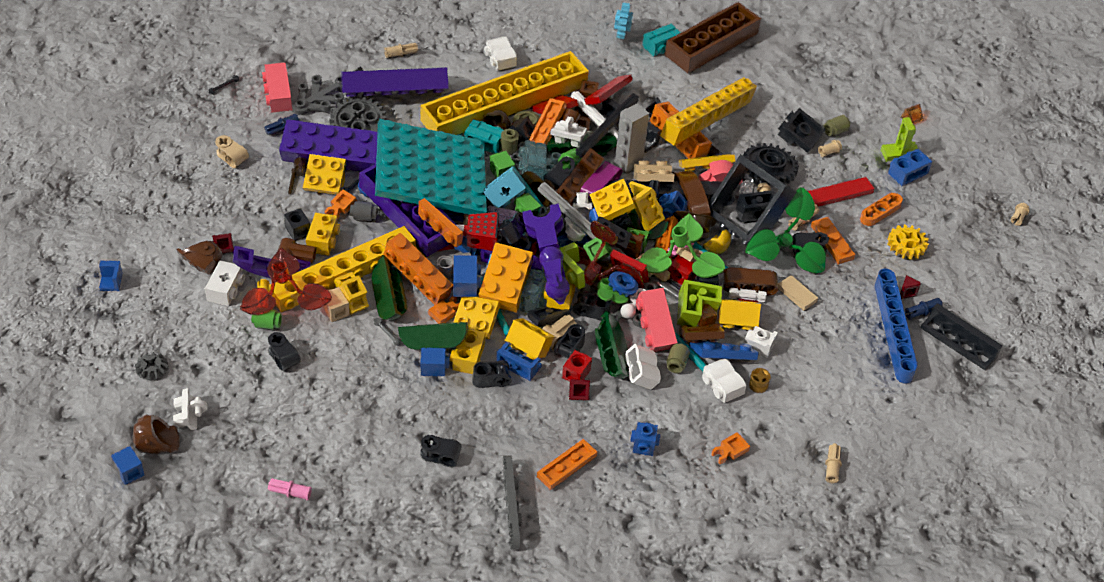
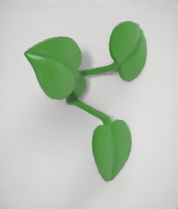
M691 214L686 215L672 229L671 235L673 240L670 241L671 245L668 253L662 248L655 247L647 250L639 260V262L647 265L649 273H661L672 265L669 257L672 255L674 245L679 248L688 245L694 259L697 260L692 265V270L697 276L709 278L725 270V264L717 254L704 252L700 257L696 255L691 243L698 241L702 237L703 229Z

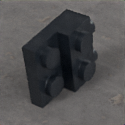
M799 107L795 113L791 111L785 118L787 122L783 121L778 127L780 132L777 135L789 145L795 142L808 153L826 129Z

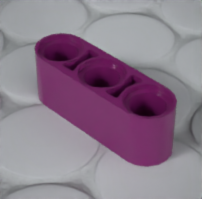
M605 161L583 184L580 192H588V201L592 202L590 194L609 186L615 180H619L622 175V168Z

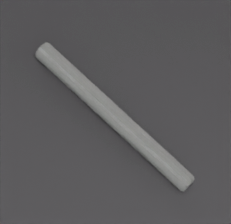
M544 182L539 186L538 191L552 204L559 203L561 212L591 239L598 237V235H594L593 231H591L593 225L548 184ZM609 242L612 250L614 249L622 254H625L616 245Z

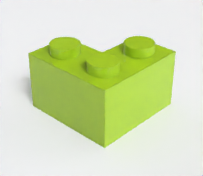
M684 280L679 290L677 324L690 327L697 326L702 312L716 314L722 300V286Z

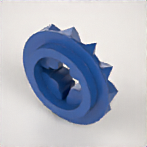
M614 272L608 279L609 286L613 288V292H618L619 295L624 294L625 297L629 295L634 296L638 290L637 281L627 273Z

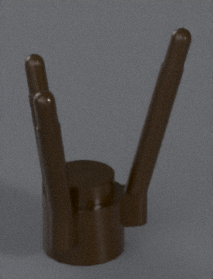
M298 157L293 162L294 168L291 169L289 195L292 194L296 174L298 176L306 174L308 160L304 157Z

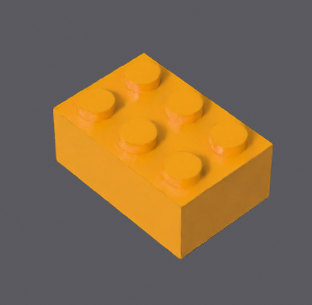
M495 243L480 288L479 298L499 301L500 309L517 313L532 267L533 252Z

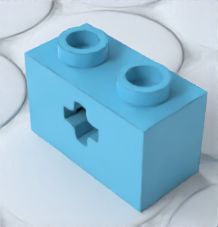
M511 167L488 184L483 193L496 209L499 207L504 208L511 202L510 199L514 196L519 197L525 192L526 183L515 168ZM503 187H509V192H507L506 190L502 191Z

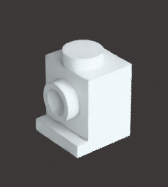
M755 326L753 331L748 330L745 340L748 341L747 344L751 345L759 355L768 358L775 345L778 332L774 331L772 333Z

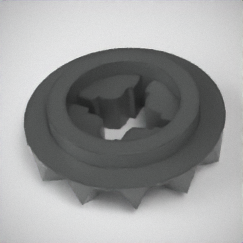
M154 352L151 355L144 354V357L138 358L135 370L140 378L155 380L167 372L168 361L162 354L157 355ZM153 363H155V366L148 367V364L152 365Z

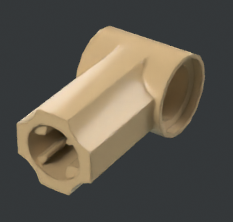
M570 315L563 316L551 327L546 325L542 328L555 336L550 346L553 351L557 342L568 328L576 324L574 318Z

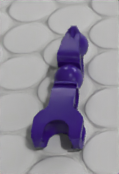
M559 203L550 205V212L544 217L534 216L531 210L523 211L527 234L538 241L540 250L539 262L544 269L547 279L545 291L559 305L564 304L566 296L569 294L570 284L565 276L563 267L564 255L559 248L557 239L558 233L564 227Z

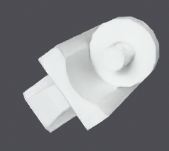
M567 117L566 121L556 122L555 127L551 129V135H554L555 142L564 143L567 138L571 139L572 146L579 147L584 136L587 134V128L573 123V117Z
M588 192L577 193V203H573V208L587 220L589 219V209H592V202H588Z
M188 388L183 389L182 396L174 398L175 409L178 412L182 411V413L173 415L174 424L178 428L188 426L191 431L197 429V417H200L201 413L207 410V403L201 400V397L190 395Z

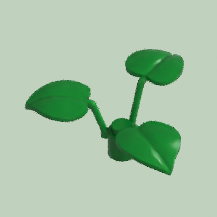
M800 187L796 190L797 193L785 209L790 217H796L795 221L784 233L775 236L772 230L765 229L759 231L749 241L745 253L762 261H771L777 257L779 249L786 247L799 249L800 252L795 256L798 266L810 273H822L825 270L826 262L823 247L816 242H808L803 248L793 245V238L789 234L799 219L804 221L810 220L815 211V203L811 194L806 189Z

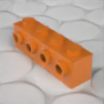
M669 101L656 104L650 122L659 128L662 133L666 119L677 114L679 111ZM699 131L675 146L690 159L707 157L712 142Z
M399 233L386 243L383 255L434 305L450 296L453 284L402 233Z

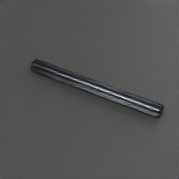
M632 93L576 149V156L584 157L588 150L592 149L620 121V112L635 105L639 101V96Z

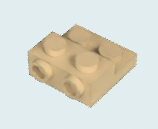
M639 160V164H634V178L637 181L658 180L660 182H674L672 165L667 164V161H657V164H650V161Z

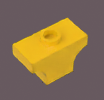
M353 272L334 279L336 287L340 288L349 302L350 315L369 307L366 298L367 290L359 275L355 276Z

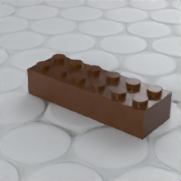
M736 2L667 40L665 56L686 73H690L757 35L761 18L740 2Z

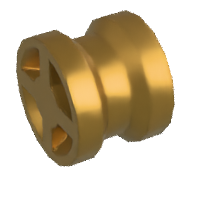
M764 368L754 369L751 372L749 388L756 393L765 392L769 386L770 373Z

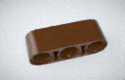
M729 267L723 271V289L729 292L730 288L756 290V292L765 291L766 296H772L778 292V274L771 270Z

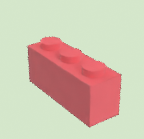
M286 63L266 64L262 77L263 82H267L264 83L265 94H269L265 95L267 106L270 105L271 113L292 110Z
M664 288L641 291L636 299V306L641 311L642 317L640 322L642 328H645L646 346L654 352L669 350L672 345L677 344Z

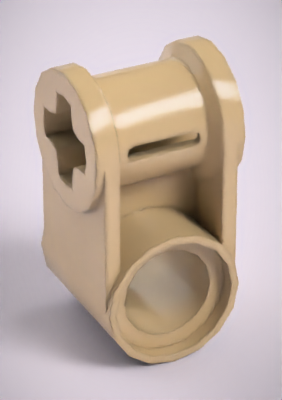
M222 135L216 138L217 156L230 167L235 168L249 158L247 150L229 136Z

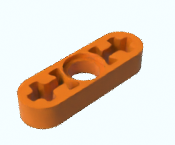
M889 193L862 211L860 222L866 226H873L900 209L903 201L902 196L897 193ZM882 207L886 211H879L877 208Z

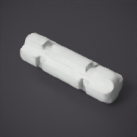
M730 288L729 298L735 300L737 298L757 300L764 303L766 301V292Z

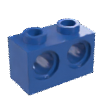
M916 149L912 152H907L899 158H894L890 163L888 174L901 186H904L927 175L932 161L920 149Z

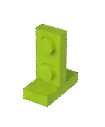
M910 117L902 119L896 142L881 146V152L886 162L918 149L915 141L912 142L913 135L916 133V127L912 124Z
M574 242L560 248L564 255L563 267L565 276L571 284L573 283L578 289L585 287L584 271L576 264L580 260L578 245Z

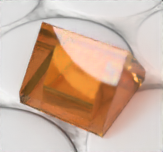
M917 104L906 108L901 118L910 117L912 124L923 121L921 105Z
M704 304L699 326H712V324L716 323L717 313L709 304Z

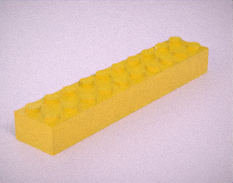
M572 51L422 104L420 105L421 122L427 129L458 135L465 132L473 119L480 122L486 113L494 109H500L509 116L531 108L532 105L550 98L579 90L582 80H588L589 71Z

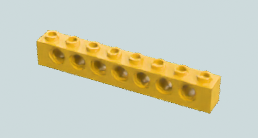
M745 77L735 81L667 118L660 137L675 146L749 104L757 85Z
M402 226L270 284L269 292L271 293V299L281 313L290 310L297 305L320 296L321 293L337 288L334 283L335 278L353 272L355 276L359 275L360 278L372 273L375 265L378 264V260L383 256L386 243L399 233H402L415 247L416 240L406 227Z

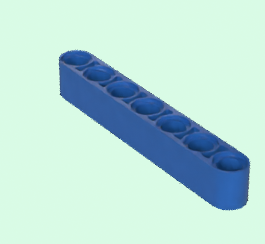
M885 268L878 272L875 291L895 377L899 382L907 384L912 382L917 361L895 273Z

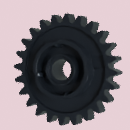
M757 143L756 147L751 145V148H747L743 154L744 157L783 183L790 184V180L794 181V178L797 176L799 169L798 161L795 160V156H790L791 152H785L786 148L780 149L779 145L774 147L772 143L769 146L763 143V146ZM751 170L747 171V173H750L749 177H755L754 181L761 180V183L767 182Z

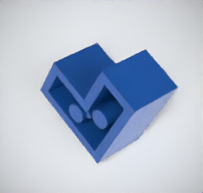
M454 255L453 297H477V289L481 288V277H477V275H481V263H477V256Z

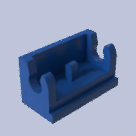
M507 341L497 351V361H507L509 363V371L531 381L542 367L541 359L537 357L533 361L512 350L509 347L511 343Z

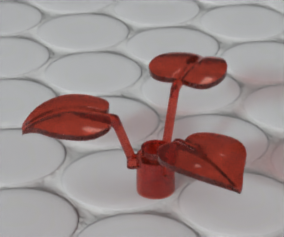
M595 220L592 221L590 224L591 232L596 238L602 240V244L593 261L590 260L586 250L578 246L580 261L576 263L587 266L584 269L585 283L592 285L597 278L602 279L603 276L616 269V272H624L631 275L637 281L638 288L644 289V281L641 274L634 267L626 263H621L620 266L614 265L601 273L602 267L596 261L606 242L615 245L618 238L609 227Z
M280 248L272 257L267 267L268 275L272 281L269 293L265 288L251 289L244 296L240 309L251 315H261L271 311L276 305V299L271 296L274 293L275 283L284 284L288 280L296 291L301 294L297 301L299 306L305 310H317L325 306L332 300V296L325 287L316 283L306 284L303 291L300 290L292 278V274L299 271V262L294 256Z

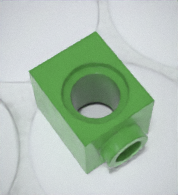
M507 151L490 155L489 168L495 178H498L511 167H515Z
M598 236L583 245L592 262L604 260L612 252L609 242L603 236Z

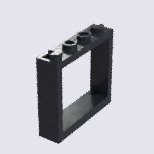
M740 154L708 203L711 212L710 216L714 217L716 222L719 221V226L723 229L732 230L730 232L731 235L737 239L741 237V242L747 246L752 237L759 231L773 229L797 192ZM751 170L777 188L778 191L750 233L746 234L719 213L747 171Z

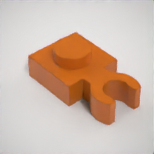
M342 189L331 201L332 206L326 208L324 213L328 215L334 213L333 215L337 216L338 220L340 213L346 214L350 210L351 205H354V202L357 201V198Z
M452 296L448 303L444 300L440 301L428 309V315L437 323H446L456 316L459 303L456 304L457 297Z
M736 432L722 440L721 445L715 447L711 455H722L719 457L718 463L723 464L729 456L734 460L748 452L750 445Z

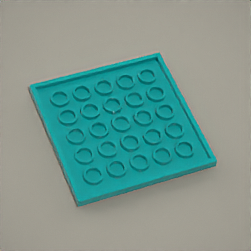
M379 119L375 196L419 204V201L425 198L435 208L465 214L487 212L486 195L483 193L486 188L484 141Z

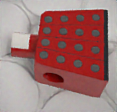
M499 212L470 214L468 216V225H456L463 231V236H467L468 247L493 251L495 243H498Z

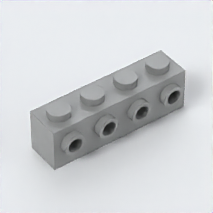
M638 103L620 112L615 165L622 168L625 174L633 171L634 164H639V160H643L649 113Z

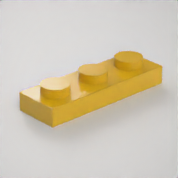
M726 154L679 160V167L684 168L685 171L695 170V166H702V169L710 168L709 163L713 161L727 160L735 162V155Z

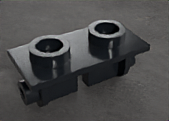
M598 216L596 224H593L591 227L594 235L603 236L618 248L626 249L632 235L630 232L601 216Z

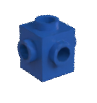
M678 190L669 194H663L659 198V204L663 208L662 213L665 219L671 217L674 212L685 211L688 202Z
M637 422L636 430L632 429L630 442H634L633 453L653 456L654 448L659 446L661 434H657L658 425Z

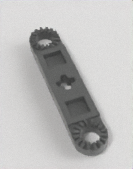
M512 455L503 456V475L509 537H511L509 538L511 540L510 549H520L519 526H522V514L517 513L515 490H518V477H514Z

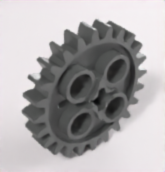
M357 96L356 100L349 97L348 102L343 99V104L337 103V108L333 107V113H330L329 121L332 126L377 132L379 119L387 120L386 111H383V106H379L378 101L373 103L372 98L366 101L365 96L360 100Z

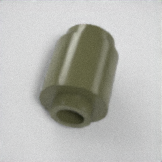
M842 114L827 120L823 126L826 129V135L836 136L848 131L850 128L849 118Z
M513 129L502 131L500 140L502 152L507 151L509 155H512L517 151L519 139L517 131Z
M679 343L671 346L666 364L668 370L673 373H681L686 367L690 350L684 344Z

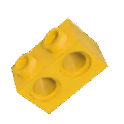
M469 329L466 339L456 346L455 350L451 351L450 362H453L454 371L473 374L474 365L480 362L484 351L486 332Z

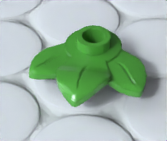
M602 278L597 285V294L602 300L609 301L612 299L615 303L628 302V297H625L624 294L619 295L618 292H613V288L609 286V278Z

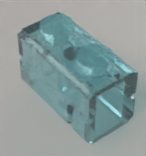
M527 140L524 147H520L519 157L522 158L519 161L518 169H521V175L526 171H531L543 179L546 171V144Z
M538 269L530 270L520 298V310L522 312L528 313V311L542 306L547 282L544 271Z

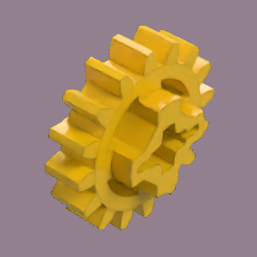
M904 224L903 228L897 225L896 229L892 228L887 239V245L891 246L890 251H896V256L901 254L903 259L905 256H908L912 260L913 256L918 259L920 255H924L928 248L929 239L925 238L926 233H920V228L915 230L914 225H911L909 228Z

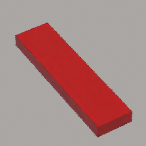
M632 74L616 77L585 98V104L592 105L603 102L632 82Z
M867 177L808 192L811 194L814 203L820 207L874 193V187Z

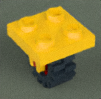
M624 178L590 194L598 216L608 221L610 220V222L614 221L615 225L621 228L632 224L628 213L631 212L630 210L635 209L636 206Z

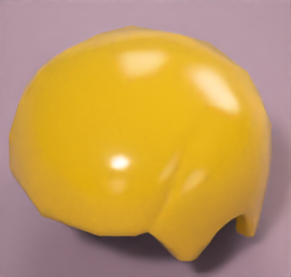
M723 230L720 236L715 235L707 243H704L703 247L708 252L719 255L729 248L732 236L728 230Z

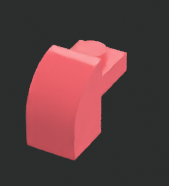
M727 160L713 161L709 163L711 169L700 174L698 178L700 181H723L734 164Z

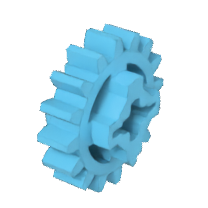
M623 2L621 10H617L614 29L618 30L617 38L625 39L626 31L630 32L633 12H629L631 5L629 3Z

